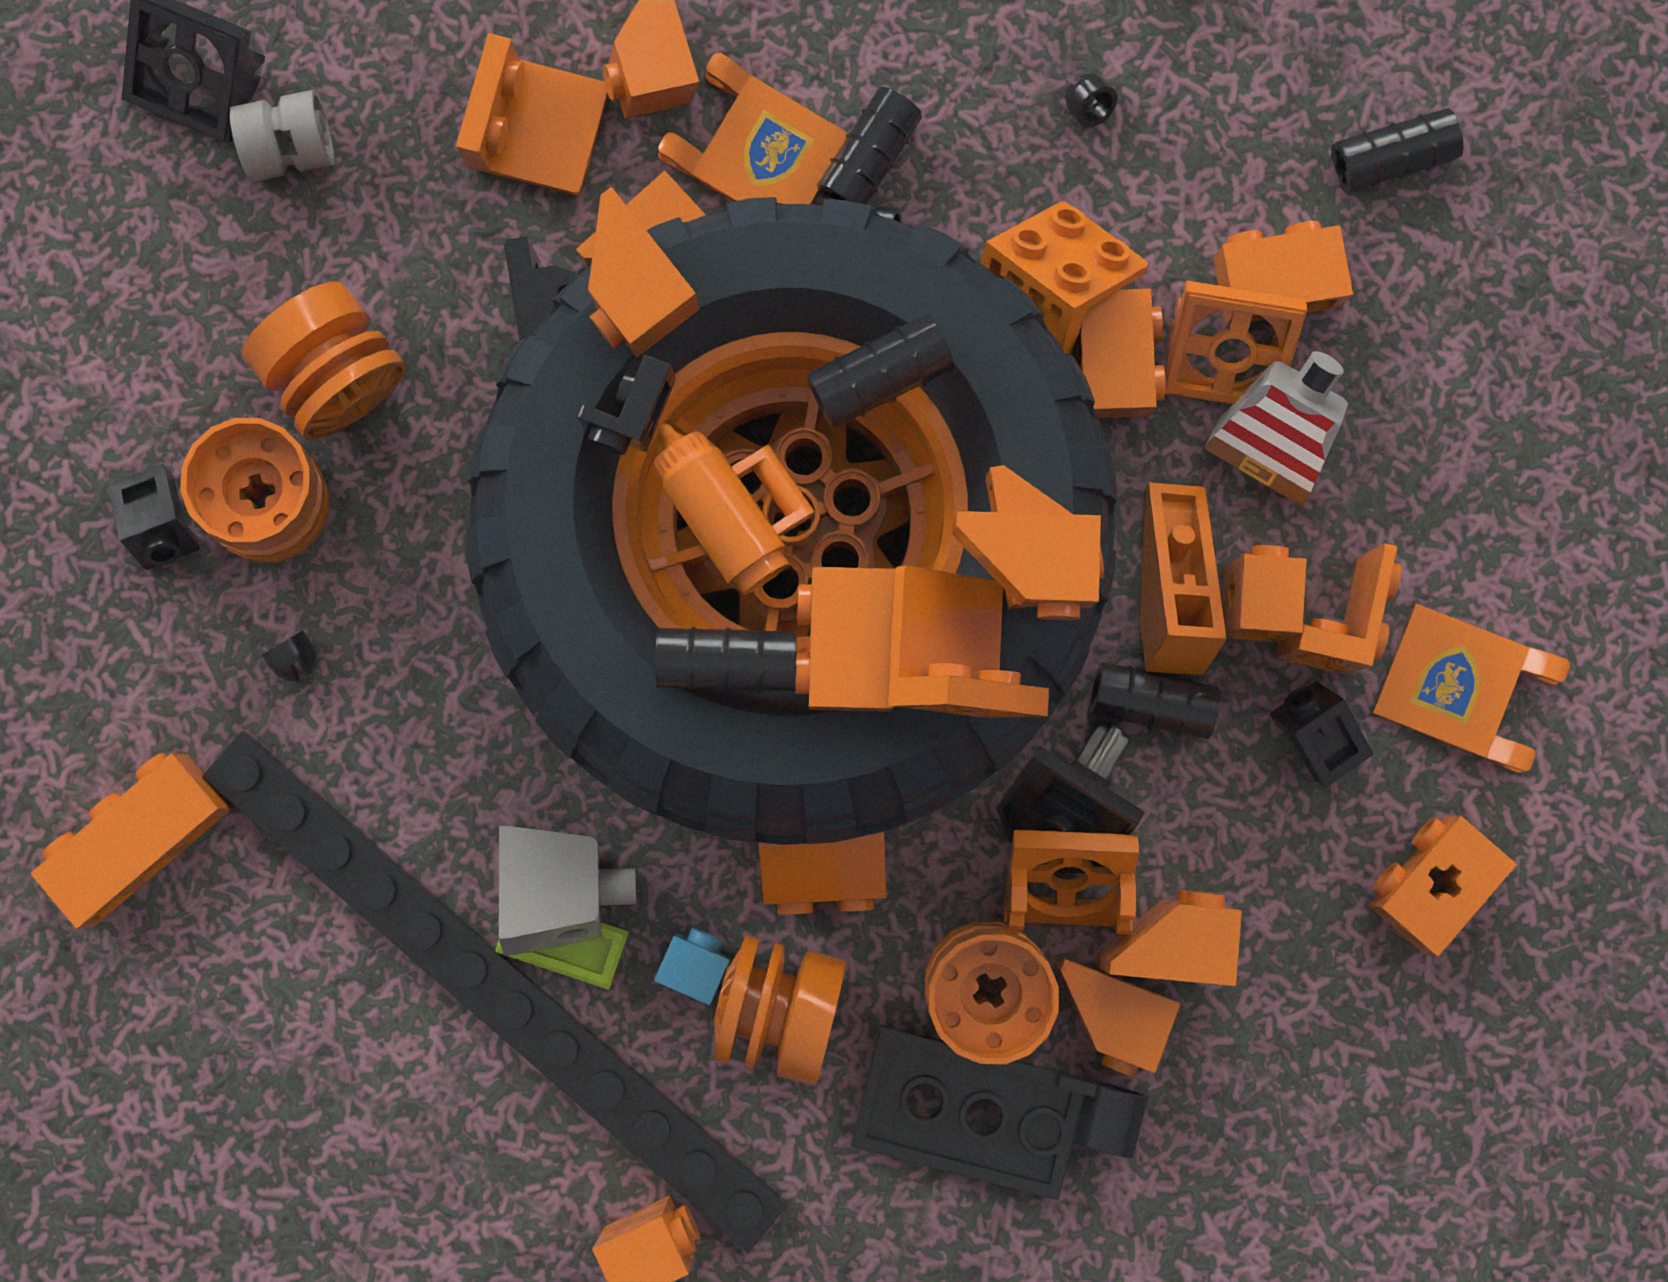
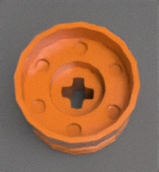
M329 281L311 287L289 299L269 314L252 331L243 345L242 357L262 384L271 392L285 390L281 395L279 406L288 416L295 417L294 426L308 441L319 440L333 435L364 417L396 389L405 377L408 367L395 350H388L390 343L380 331L365 332L368 328L370 317L342 281Z
M233 418L212 426L192 444L181 467L180 492L189 515L228 551L252 562H281L301 554L320 536L329 516L330 490L321 468L283 427L262 418ZM267 486L274 494L267 496L265 499L266 507L259 509L252 500L260 498V488Z
M974 920L952 929L934 947L926 965L925 997L930 1016L939 1037L956 1054L979 1064H1008L1030 1055L1048 1038L1059 1013V987L1050 964L1040 948L1022 930L1008 929V924L1001 921ZM984 973L992 980L1002 976V979L997 983L1000 994L993 999H990L986 993L974 995L979 990L976 979Z
M745 935L741 948L732 963L727 967L713 1022V1025H715L716 1042L714 1061L729 1065L736 1038L750 1041L744 1069L753 1071L765 1045L777 1047V1077L816 1086L833 1024L847 960L808 950L800 963L796 975L784 973V944L775 942L769 966L764 968L755 965L760 938Z

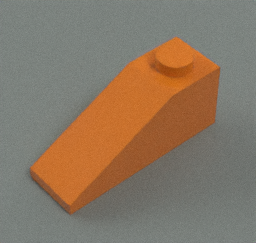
M1148 482L1145 488L1139 621L1146 672L1204 675L1227 640L1205 487Z

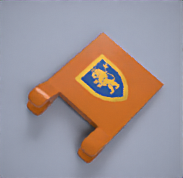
M715 53L706 65L705 79L717 88L737 97L704 153H701L677 134L667 133L659 144L658 158L733 202L749 198L776 197L777 203L810 205L818 193L816 185L830 165V158L835 157L846 140V134L849 133L750 75L724 54Z
M1416 603L1372 714L1484 758L1516 773H1522L1531 769L1536 757L1534 749L1496 736L1519 674L1522 672L1547 684L1557 685L1566 679L1570 669V662L1560 656L1527 647Z

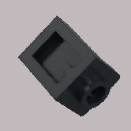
M644 354L638 371L627 370L615 399V407L622 410L619 418L581 404L576 418L583 428L590 431L587 440L603 449L620 455H626L629 446L647 453L676 381L671 365Z
M164 464L108 485L119 541L144 569L148 570L156 566L171 564L178 558L199 550L197 537L184 522L174 476Z
M1319 682L1293 691L1286 697L1284 704L1270 713L1274 724L1289 734L1313 779L1324 788L1374 755L1345 700Z

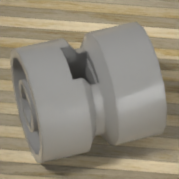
M315 89L281 96L276 107L271 106L266 100H260L230 108L233 140L242 168L251 183L284 176L289 165H294L300 172H305L335 164L327 116ZM290 130L293 141H286L284 131Z

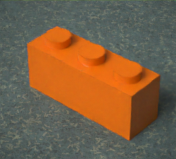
M160 753L154 756L136 771L135 777L139 781L122 795L118 792L110 794L89 811L88 816L92 821L75 835L72 832L63 834L42 851L41 855L45 861L30 874L76 929L95 927L233 809L221 793L202 777L204 773L188 754L171 753L166 756L165 753Z

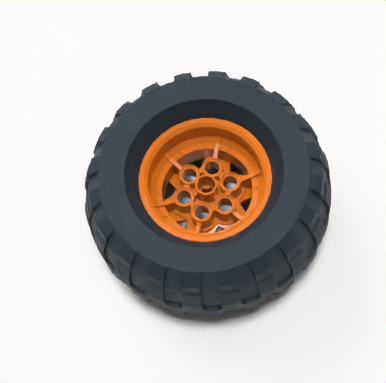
M776 197L749 198L726 203L727 209L719 213L705 215L689 222H682L681 218L677 217L646 230L694 290L700 310L636 358L624 342L613 349L589 318L591 314L598 310L588 291L591 266L569 282L553 299L554 307L538 326L534 334L529 336L528 339L524 338L519 342L506 361L496 383L498 387L496 400L490 410L485 428H482L477 433L471 454L468 483L471 484L470 528L465 532L466 559L471 583L475 585L481 613L487 627L485 633L493 655L506 679H509L521 700L535 717V722L550 741L566 756L578 763L593 778L636 807L678 825L725 839L778 845L835 843L890 830L933 814L954 802L959 797L978 787L987 778L1014 759L1050 718L1057 705L1067 695L1081 673L1090 652L1091 642L1098 629L1104 605L1109 598L1116 560V551L1114 550L1115 503L1117 502L1116 474L1111 451L1104 445L1102 432L1095 416L1093 407L1095 404L1094 397L1087 379L1076 360L1069 354L1065 355L1058 341L1047 329L1043 321L1044 314L1030 297L1010 279L996 277L989 269L976 262L968 254L969 248L949 235L927 225L917 224L913 228L904 223L884 218L876 213V207L853 201L825 198L823 205L777 203ZM926 314L931 315L951 352L954 369L927 382L925 387L919 386L897 397L895 402L889 401L866 412L865 417L858 416L832 429L811 391L806 374L833 361L835 356L841 357L863 346L865 341L871 342L894 331L896 326L902 327ZM646 354L669 363L676 376V381L647 453L629 446L626 455H620L589 442L587 438L590 431L583 428L576 418L580 405L583 404L619 418L622 410L615 407V399L620 383L628 369L638 371L643 356ZM781 414L767 445H770L815 511L810 518L802 523L810 527L807 531H798L796 537L780 536L785 545L781 552L789 563L787 569L797 575L799 584H812V567H822V559L825 554L837 547L847 548L855 554L858 560L857 568L895 569L878 548L877 541L908 523V544L901 566L910 565L995 580L952 535L953 519L956 511L991 512L985 479L990 467L1006 466L1073 515H1101L1100 547L1104 564V578L1099 579V602L1092 608H1080V619L1037 618L1038 607L1008 611L1005 590L1003 588L1000 670L1020 672V685L1049 688L1048 716L985 718L893 707L891 712L809 710V694H796V683L795 691H762L761 693L757 690H728L725 692L722 689H693L690 691L688 688L656 687L655 663L658 628L690 629L695 626L697 629L725 630L729 627L731 630L759 631L763 628L765 631L797 632V653H810L811 637L808 636L811 625H797L798 587L792 596L786 599L769 597L764 592L763 585L744 595L736 583L731 585L727 583L689 526L677 532L679 511L663 489L662 478L654 466L655 458L663 451L662 440L658 435L659 426L665 423L670 424L677 433L684 436L699 431V433L705 436L711 446L719 448L730 466H733L765 446H759L732 430L757 418ZM846 426L869 440L881 452L885 460L862 463L848 462L846 459ZM810 447L820 454L822 462L814 473L799 475L788 468L786 464L788 455L796 448ZM762 483L759 489L751 494V496L772 526L785 518V515ZM845 487H857L867 494L870 504L865 512L858 516H847L837 510L834 505V497ZM736 590L740 595L739 625L728 620L713 609L701 596Z

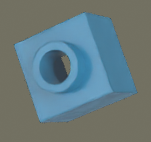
M691 928L688 937L680 933H676L673 936L654 981L710 1006L732 956L721 952L725 944L723 940L699 929Z

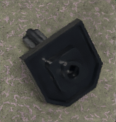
M1105 721L1098 723L1079 756L1071 764L1063 761L1043 747H1038L996 808L1010 842H1012L1014 830L1131 835L1139 825L1145 812L1109 790L1108 787L1111 782L1106 780L1128 743V736L1122 731L1121 727ZM1090 860L1093 866L1104 867L1103 865ZM1064 867L1057 870L1059 873H1085V871L1075 867Z

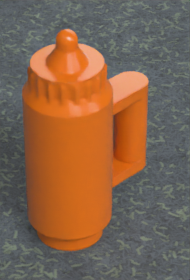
M670 424L660 425L658 435L662 440L663 451L655 458L654 466L662 478V487L729 585L736 583L742 593L746 595L758 589L787 568L789 563L781 552L785 545L780 536L806 521L815 511L770 445L761 448L735 465L730 466L719 448L711 446L705 436L699 433V431L684 436L677 433ZM753 470L785 515V518L772 526L740 480L741 477Z

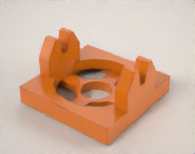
M1186 281L1182 298H1176L1174 319H1171L1167 342L1168 355L1164 367L1166 380L1165 394L1233 404L1266 369L1258 375L1242 381H1234L1236 374L1246 371L1253 364L1269 367L1274 361H1281L1291 367L1307 313L1306 299ZM1223 309L1233 311L1229 327L1220 330L1214 336L1190 333L1207 315ZM1253 314L1261 315L1273 326L1276 335H1272L1271 346L1257 344L1253 335L1248 332ZM1228 339L1242 340L1250 348L1248 356L1236 363L1222 361L1217 357L1215 350L1220 343ZM1187 353L1209 357L1212 366L1217 369L1215 379L1204 376L1192 366Z
M1014 830L1004 897V922L1008 923V929L1024 930V923L1115 927L1116 934L1132 935V920L1136 918L1135 871L1139 856L1138 836ZM1090 860L1095 861L1105 867L1093 866ZM1064 867H1075L1085 871L1083 876L1070 880L1060 879L1053 873ZM1027 882L1047 883L1050 888L1056 890V897H1034L1027 890ZM1090 885L1114 886L1110 892L1099 900L1075 899L1076 892L1085 890Z

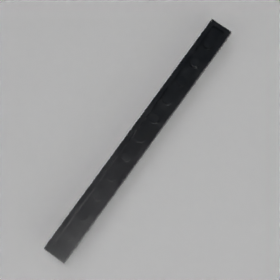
M241 731L204 773L202 777L747 1253L788 1206V1202L509 959L503 956V954L497 953L493 945L249 733Z

